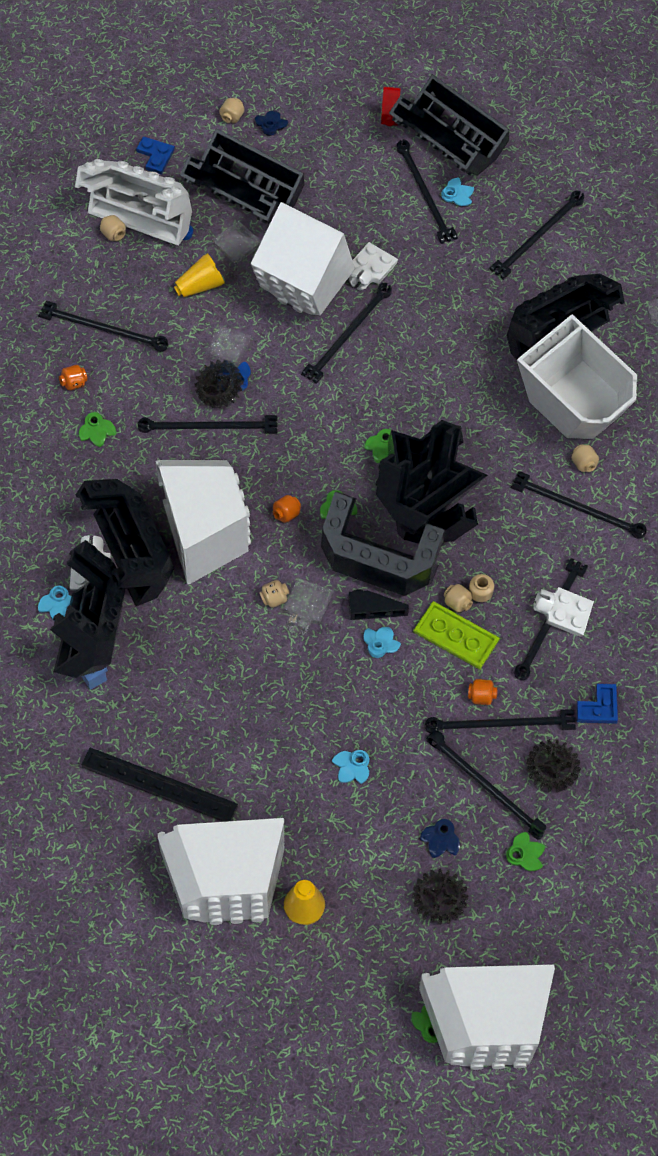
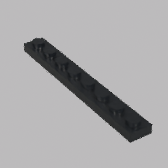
M91 747L81 764L82 768L223 822L232 821L238 808V803Z

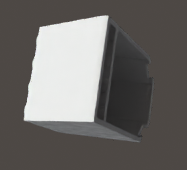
M282 202L278 206L251 262L253 272L261 288L277 297L280 303L284 305L288 303L297 312L302 313L304 311L312 315H321L355 269L344 233Z
M570 315L517 359L529 402L566 438L594 439L636 401L637 374L574 315Z
M227 460L155 461L159 486L163 485L166 497L162 501L187 584L195 582L248 552V545L251 544L249 536L251 535L249 529L250 513L248 506H245L243 502L245 500L243 490H239L238 475L234 473L233 467H231Z
M284 818L182 824L174 826V831L167 834L165 832L158 833L160 852L184 918L200 922H210L211 925L222 924V921H231V923L237 924L248 919H252V922H262L264 918L269 917L284 853Z
M554 965L446 967L440 969V973L436 975L422 974L419 986L420 993L445 1062L451 1065L470 1066L472 1070L483 1069V1066L503 1069L505 1065H513L514 1068L518 1069L526 1068V1065L530 1064L539 1044L555 969Z

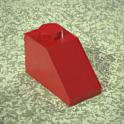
M383 88L381 124L398 126L392 120L393 116L389 112L400 97L401 88Z

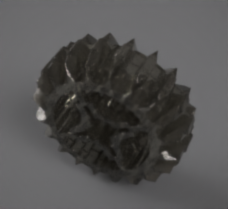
M217 359L216 364L210 361V366L204 365L205 370H199L201 375L196 376L198 382L194 383L197 388L195 391L199 395L198 398L211 408L217 406L221 409L222 405L228 407V402L234 403L233 399L235 397L239 398L237 393L242 392L240 386L244 385L241 380L243 376L240 370L227 360L221 362ZM219 373H229V375L220 376ZM211 392H212V393L218 392L219 395L213 396V395H209V393H211Z
M549 739L546 745L541 741L539 746L535 745L533 751L529 752L528 756L530 758H527L526 761L528 765L526 771L531 772L529 779L535 778L534 785L541 783V790L547 786L548 792L555 788V791L558 793L561 786L565 791L567 790V785L573 786L574 781L578 779V773L581 770L578 767L580 760L576 759L578 757L577 753H572L573 747L566 748V742L560 745L557 739L554 744ZM548 754L547 760L537 763L541 756ZM551 760L552 763L555 764V766L557 765L556 770L552 767V765L550 766ZM565 768H569V772L565 776L559 778L560 771H564Z
M440 868L438 874L432 869L430 870V876L424 873L423 879L418 878V885H414L413 888L415 891L412 894V898L415 899L413 906L419 907L417 909L418 914L425 912L423 914L424 920L430 916L431 924L434 923L435 919H438L439 925L442 924L443 919L449 924L451 921L450 917L456 921L458 919L457 914H463L464 910L462 908L467 907L465 902L468 900V895L465 894L467 887L462 886L463 879L456 881L457 874L451 877L449 870L446 871V874H442V869ZM433 883H441L440 886L436 888H427L429 885ZM447 885L454 889L457 898L447 891ZM443 889V897L437 904V896L439 895V893L441 894V891ZM423 895L433 901V908L426 903ZM443 905H454L450 909L439 910Z

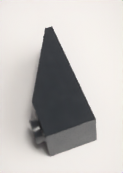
M357 589L349 592L348 595L350 620L408 616V604L380 594Z

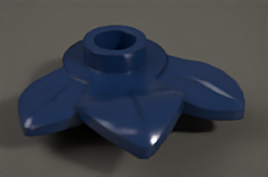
M269 111L265 116L257 115L255 117V123L261 126L263 133L266 135H274L278 129L285 128L288 125V120L280 119V113L277 111Z
M441 819L436 822L435 826H428L421 833L420 840L429 842V852L432 858L439 857L446 850L453 855H457L460 848V840L454 833V825L450 820ZM441 826H447L448 831L442 833L440 831Z

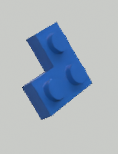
M144 136L137 147L138 153L150 156L146 164V170L161 175L175 150L173 145Z
M596 684V702L577 701V722L617 724L616 684Z

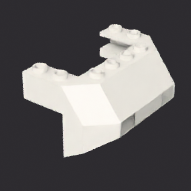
M95 159L78 167L75 187L80 188L83 186L88 188V192H91L88 207L89 214L100 218L115 215L128 228L178 246L188 233L192 214L190 199L187 190L181 183L176 182L175 179L161 177L156 172L144 171L142 167L130 166L125 161L114 162Z

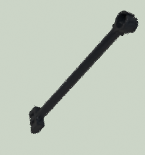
M405 139L400 140L397 143V152L404 156L441 230L437 232L440 243H445L444 237L447 242H450V235H452L454 240L458 239L454 227L447 229L410 155L409 142Z
M573 191L567 204L504 263L497 260L490 267V270L492 272L496 270L495 274L497 276L502 273L500 278L504 280L511 273L509 267L572 207L583 204L584 194L582 193L579 199L581 191Z
M388 283L379 284L376 296L315 366L308 364L301 375L306 376L308 374L307 378L309 380L316 376L313 382L317 384L323 377V372L320 370L375 306L384 298L390 297L392 293L391 285L387 289Z
M45 301L41 309L42 312L38 315L46 320H51L52 316L144 342L150 344L159 352L167 350L168 340L164 336L152 338L56 310L57 304L50 301Z
M265 415V421L154 422L149 418L143 417L138 421V429L142 433H148L154 429H265V434H277L278 429L275 427H278V423L275 422L277 421L276 415Z
M519 471L513 481L514 483L511 485L512 489L521 493L526 488L625 529L634 538L641 539L645 537L647 532L646 526L642 523H627L529 482L530 475Z
M571 558L565 569L570 574L562 589L569 591L577 575L583 578L588 565L585 564L582 570H580L581 562L578 561L574 567L572 565L575 559ZM546 620L524 662L515 668L514 675L517 679L521 673L520 669L526 670L525 673H522L520 680H526L530 676V665L551 625L546 623Z
M565 709L560 710V716L463 721H443L436 717H430L425 722V729L428 733H432L433 731L436 732L443 729L561 724L562 730H575L576 725L567 724L574 723L575 717H567L574 715V710ZM435 722L437 725L431 726L429 723Z
M433 731L427 736V742L439 751L441 750L529 827L528 832L534 838L540 840L543 837L546 825L538 818L535 820L531 819L448 747L444 741L445 737L440 731Z

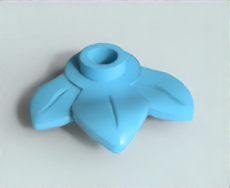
M454 178L442 190L441 197L447 202H454L459 206H468L472 203L469 197L473 194L474 187L461 185L460 178Z
M63 586L52 588L48 595L40 599L38 611L50 612L52 619L58 613L65 617L67 607L71 601L68 590ZM60 593L63 596L61 598H57L56 595Z
M381 627L377 632L367 628L364 632V642L368 645L369 654L374 658H381L386 653H394L401 645L400 642L393 640L394 634L390 627Z
M356 750L352 753L343 751L332 759L335 765L341 767L338 774L339 782L348 783L356 779L362 784L368 779L369 769L367 766L369 764V755L365 751ZM360 757L363 759V762L358 763L356 759Z

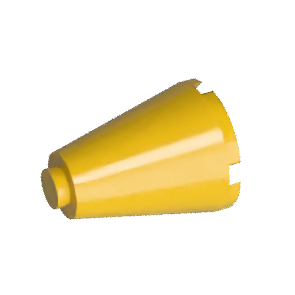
M207 253L175 281L176 286H174V289L178 296L187 297L220 287L225 282L217 270L214 261Z
M309 880L297 882L284 899V911L287 917L292 922L309 925L315 923L321 918L325 909V900L322 893Z

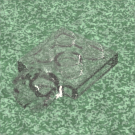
M298 578L284 607V613L289 615L286 622L287 630L294 634L298 626L300 630L297 636H304L312 624L320 625L334 591Z

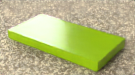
M434 601L413 630V633L481 670L500 640L496 635Z

